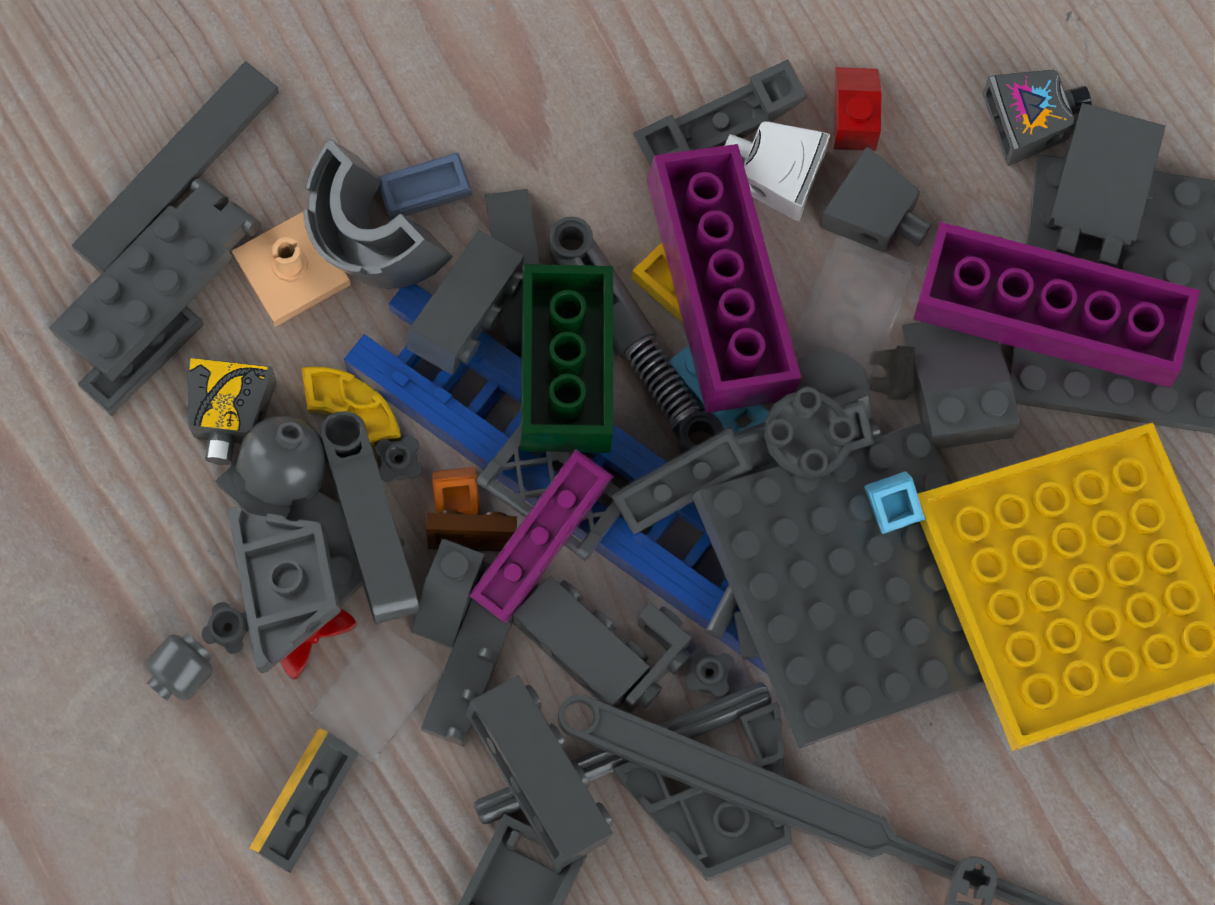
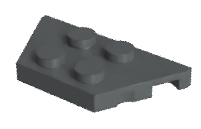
M233 507L228 509L255 665L260 673H265L341 612L327 535L323 525L318 522L302 519L290 521L284 516L267 513V516L245 513L243 509Z

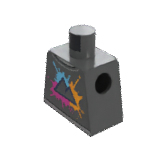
M1055 70L989 76L983 91V96L1007 166L1016 164L1070 138L1075 126L1073 115L1079 113L1082 103L1092 105L1090 93L1085 85L1064 91L1060 76Z

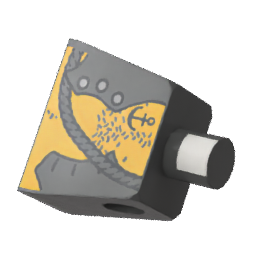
M188 357L189 428L193 437L208 440L205 455L207 462L229 465L232 461L234 443L241 444L252 427L265 418L276 386L273 368L270 366Z

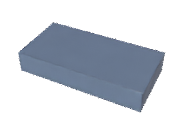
M459 152L378 176L382 181L379 189L390 221L400 213L408 216L472 196V190Z

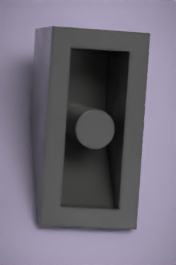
M442 539L425 580L419 602L420 612L416 613L411 630L412 633L453 648L472 601L469 594L480 581L486 566L485 554Z

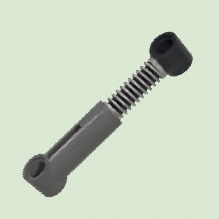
M565 217L553 225L550 231V256L555 265L611 266L594 241L590 226L583 219ZM568 238H575L582 243V246L576 250H566L560 244ZM613 269V346L622 359L627 358V360L632 361L631 366L636 367L635 372L640 373L639 378L644 380L645 386H649L648 391L653 392L652 397L657 399V405H661V411H666L665 417L670 418L669 423L673 426L672 431L678 439V449L680 454H683L690 450L692 446H696L689 438L693 432L704 431L713 437L722 432L724 428L721 421L714 414L706 413L705 409H700L701 407L696 405V400H690L692 394H686L688 387H682L684 381H678L680 375L673 374L675 368H669L671 362H665L667 356H661L663 350L656 349L658 343H652L657 337V333Z

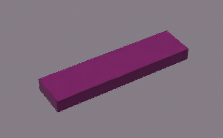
M575 449L469 596L501 621L507 623L614 476L582 452Z

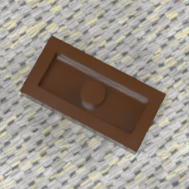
M444 510L439 513H427L426 533L428 549H438L442 539H446L475 551L501 552L517 530V516H508L502 512L492 511L483 515L462 514L456 510Z

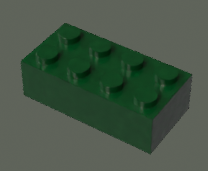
M523 264L520 451L574 452L577 449L580 452L610 453L613 439V266Z

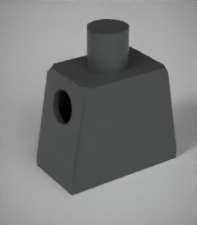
M866 147L825 209L820 227L877 251L886 252L897 234L919 246L932 224L912 213L920 194L918 188L873 150Z

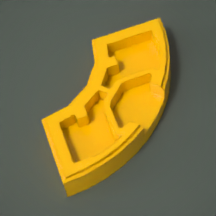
M328 367L301 368L309 414L332 415L336 412H351L359 416L364 422L371 446H376L383 439H387L390 442L402 441L398 423L388 403L377 391L355 378V375Z

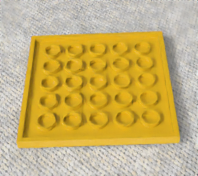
M1153 422L917 494L925 520L920 521V524L1012 752L1215 684V566Z

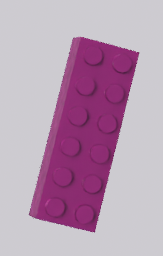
M738 144L654 155L647 177V184L706 413L776 403L787 394L795 393L801 380V374Z
M940 222L913 320L1171 388L1181 371L1200 290Z

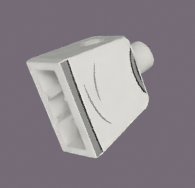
M767 121L761 122L753 142L730 134L725 146L738 144L752 197L799 222L827 152L830 134Z

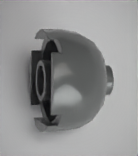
M286 415L273 416L254 425L244 437L238 454L236 471L246 481L244 487L251 495L265 503L289 506L292 505L293 500L306 497L305 501L313 498L321 488L326 471L327 457L321 436L310 424L299 418Z

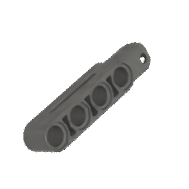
M343 411L329 415L322 423L321 439L374 623L376 625L419 613L415 588L365 424L359 416L351 412Z

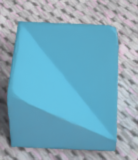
M906 471L864 486L882 534L925 520L913 479Z

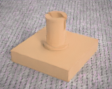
M304 211L231 251L233 258L275 327L351 286L346 273L326 261L314 248L306 230Z

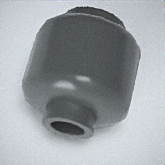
M188 633L183 637L175 634L169 635L146 660V669L152 675L147 684L166 701L172 695L180 700H188L213 673L212 665L209 662L213 655Z

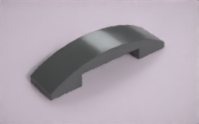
M787 59L749 77L750 84L677 119H674L671 114L634 132V137L649 166L651 167L654 155L725 146L730 134L743 138L758 130L761 122H772L807 99V94L789 60Z
M528 189L485 194L491 237L524 255L523 264H540ZM522 287L513 299L507 296L501 304L507 349L520 358Z

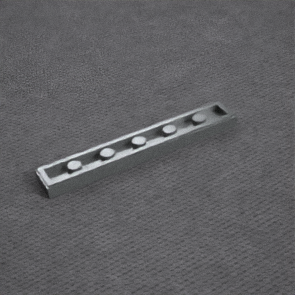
M245 61L72 244L74 251L103 273L169 205L173 206L191 187L193 181L206 171L279 93L278 87Z

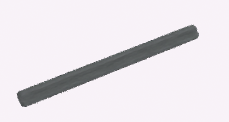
M759 682L658 725L692 739L738 720L740 716L770 705L771 696L764 683ZM598 749L570 762L572 764L577 763L582 768L589 782L613 772L615 767L630 761ZM509 787L474 802V808L482 824L498 820L504 814L510 815L522 810Z

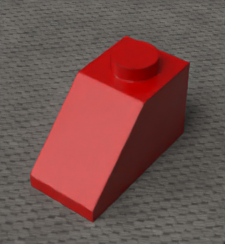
M835 68L833 149L864 151L868 147L876 151L881 134L882 100L878 69Z

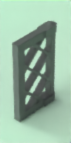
M520 424L494 459L480 473L476 483L526 517L533 507L526 503L525 498L542 496L547 488L524 491L521 468L548 464L551 483L554 479L552 464L560 463L564 465L571 456V453L544 452L547 457L520 461L518 453L520 449ZM515 456V462H510ZM517 470L520 492L512 493L496 481L502 471ZM611 482L602 492L603 495L613 501L607 510L592 513L590 509L582 520L589 521L590 532L582 542L571 535L564 544L565 547L584 561L592 556L593 551L622 514L611 496L613 492L620 488ZM599 519L594 525L593 520Z

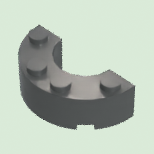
M329 139L311 169L305 188L310 191L309 209L303 210L304 221L309 239L317 252L335 267L363 283L377 288L397 289L408 287L436 274L453 256L430 231L401 213L387 225L372 229L370 226L369 210L373 195L382 181L360 157L332 139Z

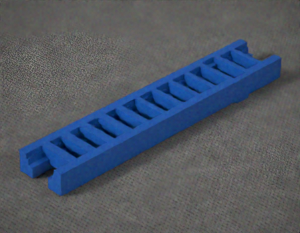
M417 284L400 288L388 303L389 309L409 325H412L433 295ZM482 332L477 340L480 341L479 348L468 364L461 362L453 375L442 369L433 382L415 371L424 358L408 350L407 345L396 357L363 334L344 358L348 373L355 375V378L366 383L386 401L482 470L494 459L521 424V410L503 433L484 420L505 393L521 404V358L485 332ZM471 368L487 379L488 382L470 405L466 407L453 398L450 393ZM613 424V439L610 453H590L595 456L592 461L605 470L609 466L630 482L667 463V461L615 424ZM520 449L518 451L520 461L538 459L529 451H520ZM543 452L539 458L547 457L546 453ZM515 456L510 462H515ZM548 464L521 468L524 491L545 489L550 485ZM553 469L554 478H555V476L558 474V472ZM517 470L502 471L496 480L514 493L520 492ZM541 496L525 498V501L534 506ZM596 501L591 510L592 513L606 511L607 507ZM694 501L656 522L647 535L641 531L634 535L621 514L603 537L595 551L706 630L729 583L726 578L718 587L695 571L713 545ZM679 517L703 533L683 561L659 545ZM599 519L593 520L594 525ZM581 521L572 533L581 541L590 532L589 521ZM739 606L735 612H740ZM732 617L722 639L719 640L742 656L734 617ZM760 657L747 659L767 674Z

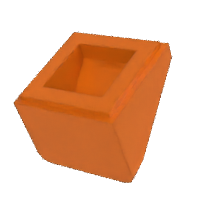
M476 467L432 472L436 513L444 510H456L462 514L481 515L478 484L476 483Z

